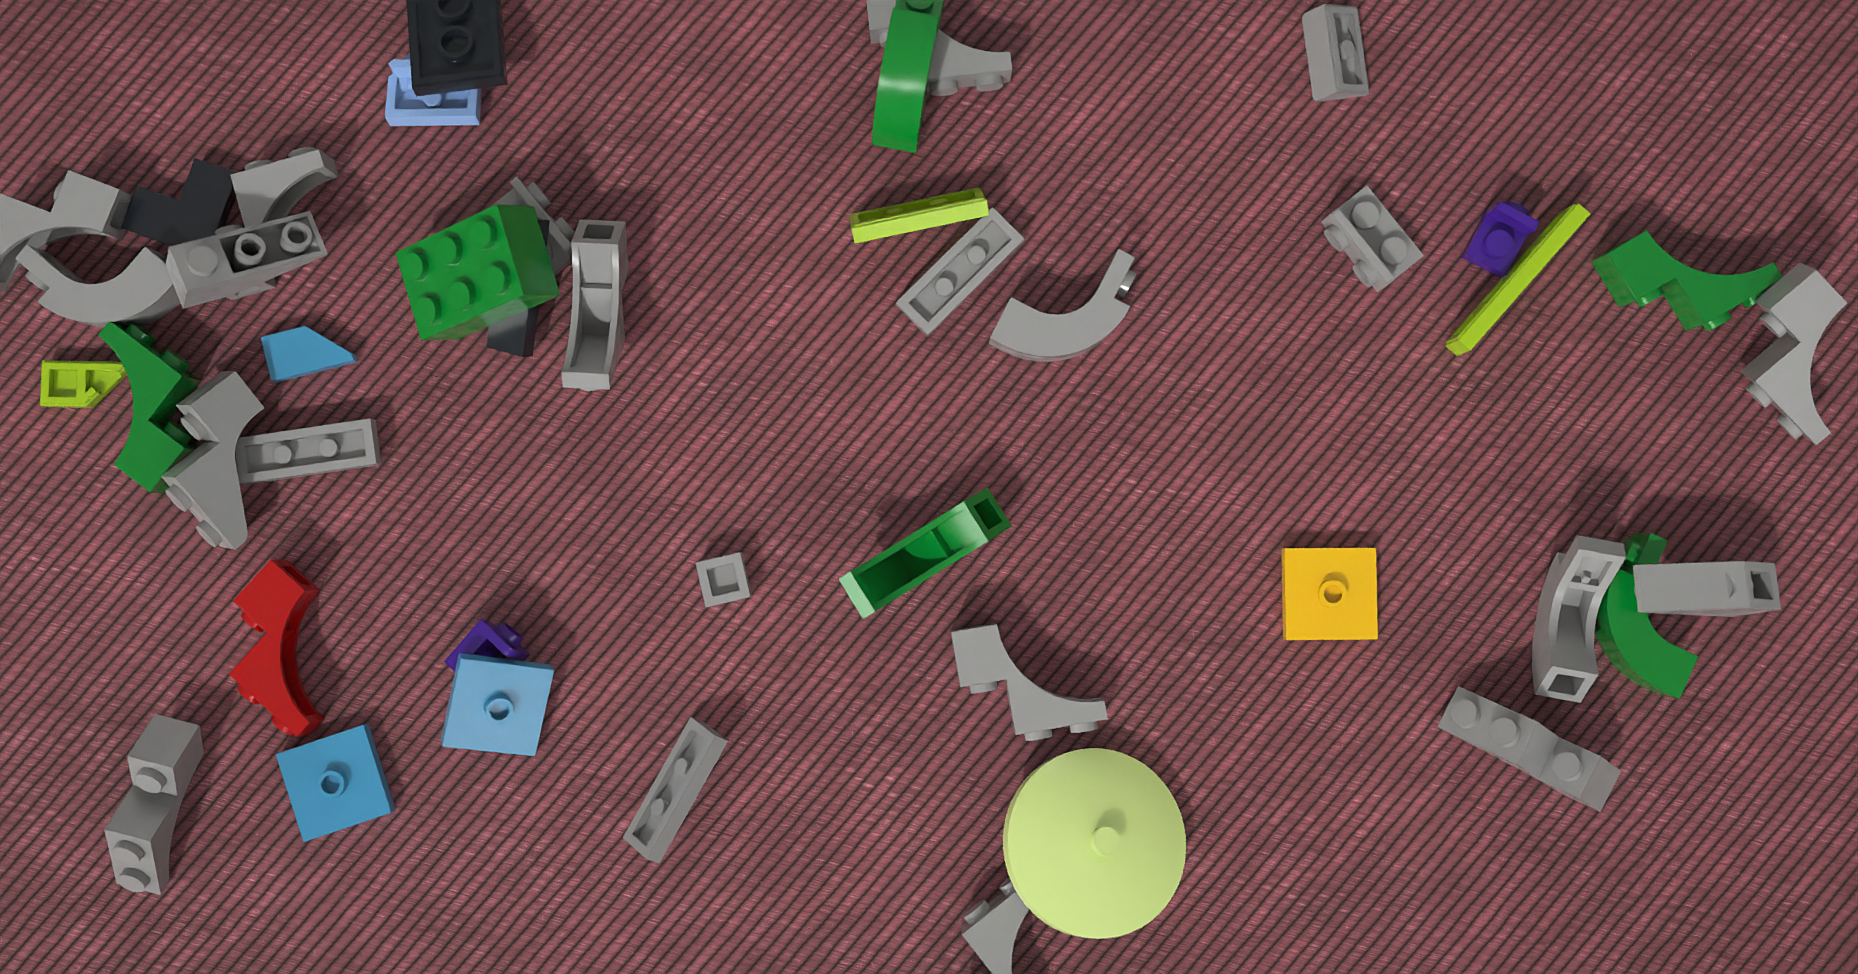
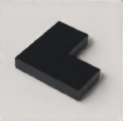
M194 158L179 200L136 185L121 228L170 246L214 236L217 229L225 227L236 194L230 175L237 172Z

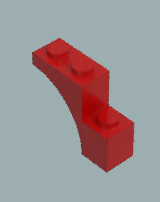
M270 560L233 600L243 610L241 617L249 626L259 632L265 630L267 633L236 665L229 675L239 683L237 690L244 698L257 705L261 703L273 714L271 721L279 730L287 735L292 736L294 734L299 737L313 733L325 720L313 706L304 691L296 658L297 639L301 622L309 605L320 592V589L288 560Z

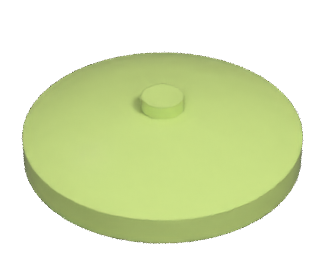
M1087 748L1051 758L1036 768L1023 781L1011 800L1006 814L1003 830V852L1007 872L1017 894L1033 914L1044 923L1065 934L1076 937L1112 938L1140 929L1152 921L1167 906L1183 874L1186 858V835L1182 816L1174 797L1164 782L1150 768L1137 759L1121 752L1102 748Z

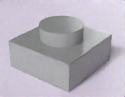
M742 552L695 563L705 607L752 597Z

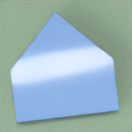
M410 53L402 59H393L388 63L393 74L388 77L385 118L390 126L480 125L481 88L416 97L412 89Z

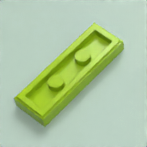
M977 187L853 213L849 216L854 243H860L989 216V209L982 189Z

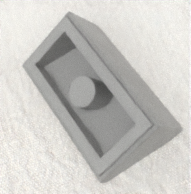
M1323 4L1302 15V24L1314 101H1330L1369 95L1357 6Z

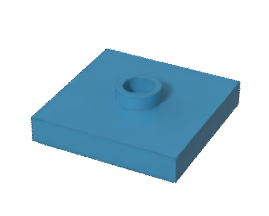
M459 653L440 740L442 747L535 756L553 678V666L551 664Z
M364 724L276 754L303 842L396 811L369 724Z

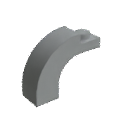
M26 245L15 257L19 263L29 270L25 277L38 288L45 291V294L39 299L38 303L57 315L87 325L104 328L108 322H114L123 326H128L131 322L142 326L160 319L180 304L166 268L167 256L148 247H144L130 265L117 277L98 284L85 283L49 252L30 245Z
M1118 249L1092 299L1080 309L1070 313L1059 315L1043 313L1011 297L988 344L1015 357L1038 362L1065 360L1091 350L1114 331L1131 307L1114 297L1117 294L1124 298L1136 276L1135 272L1129 270L1135 257Z
M1577 535L1566 554L1557 552L1542 588L1533 634L1532 675L1535 695L1581 703L1597 678L1598 669L1594 649L1596 618L1604 593L1626 558L1623 543Z

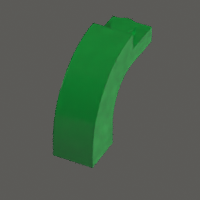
M896 0L895 8L893 7L879 77L873 120L872 145L916 153L925 114L931 64L945 0Z
M1653 533L1632 534L1631 538L1623 542L1626 558L1601 600L1596 618L1595 634L1607 658L1624 676L1660 696L1680 699L1699 656L1663 639L1651 625L1647 613L1638 612L1637 598L1634 592L1633 566L1658 564L1668 540Z

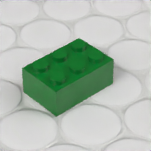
M496 204L395 252L421 341L461 339L560 296L537 214L533 206Z

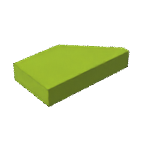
M42 360L40 406L94 408L127 376V372L122 362Z

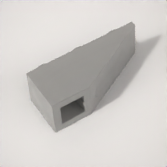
M308 211L171 246L168 249L166 268L184 309L241 292L327 256V250L313 216Z
M1732 561L1633 566L1634 592L1637 598L1639 613L1736 617L1781 610L1775 563Z

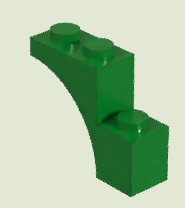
M1647 230L1629 238L1591 261L1618 307L1636 302L1640 308L1664 295L1685 331L1699 326H1704L1705 330L1709 331L1732 318L1729 310L1741 303L1745 308L1756 304L1755 300L1768 290L1767 287L1782 278L1774 262L1747 273L1734 275L1711 274L1693 269L1667 254L1653 240Z
M109 321L98 336L113 349L127 372L133 395V418L130 433L121 454L113 465L150 493L166 494L165 490L169 488V485L161 476L198 448L190 442L193 436L183 426L171 421V419L179 410L176 405L193 392L200 383V380L188 371L191 364L183 357L169 349L164 353L154 346L152 342L155 340V336L140 325L131 322L128 326H123Z
M987 487L877 556L839 578V581L864 619L1009 529L1012 525Z

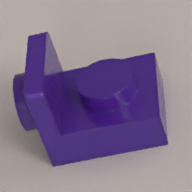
M1499 201L1485 210L1461 257L1502 278L1507 275L1527 235L1535 232L1539 221L1530 217L1529 210L1524 206L1511 201H1505L1504 203Z
M480 619L444 662L455 672L459 653L499 658L502 652L504 655L519 661H525L530 654L520 645V642L523 640L521 634L509 624L502 621L499 625Z

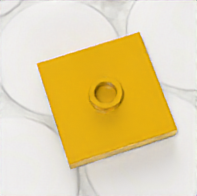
M1282 548L1283 640L1378 639L1376 548Z

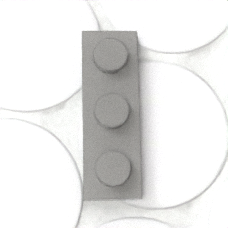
M992 207L989 210V216L982 217L896 302V306L929 337L1024 243L1025 239Z
M371 418L240 437L235 448L239 484L245 485L382 465L376 420Z
M690 717L623 836V839L645 859L656 863L661 862L728 740L707 724Z

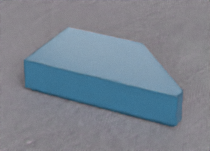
M306 326L261 337L272 382L278 383L358 362L357 355Z

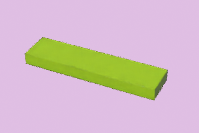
M1579 203L1573 204L1559 212L1509 269L1507 275L1501 278L1450 336L1445 346L1456 356L1471 351L1591 213Z

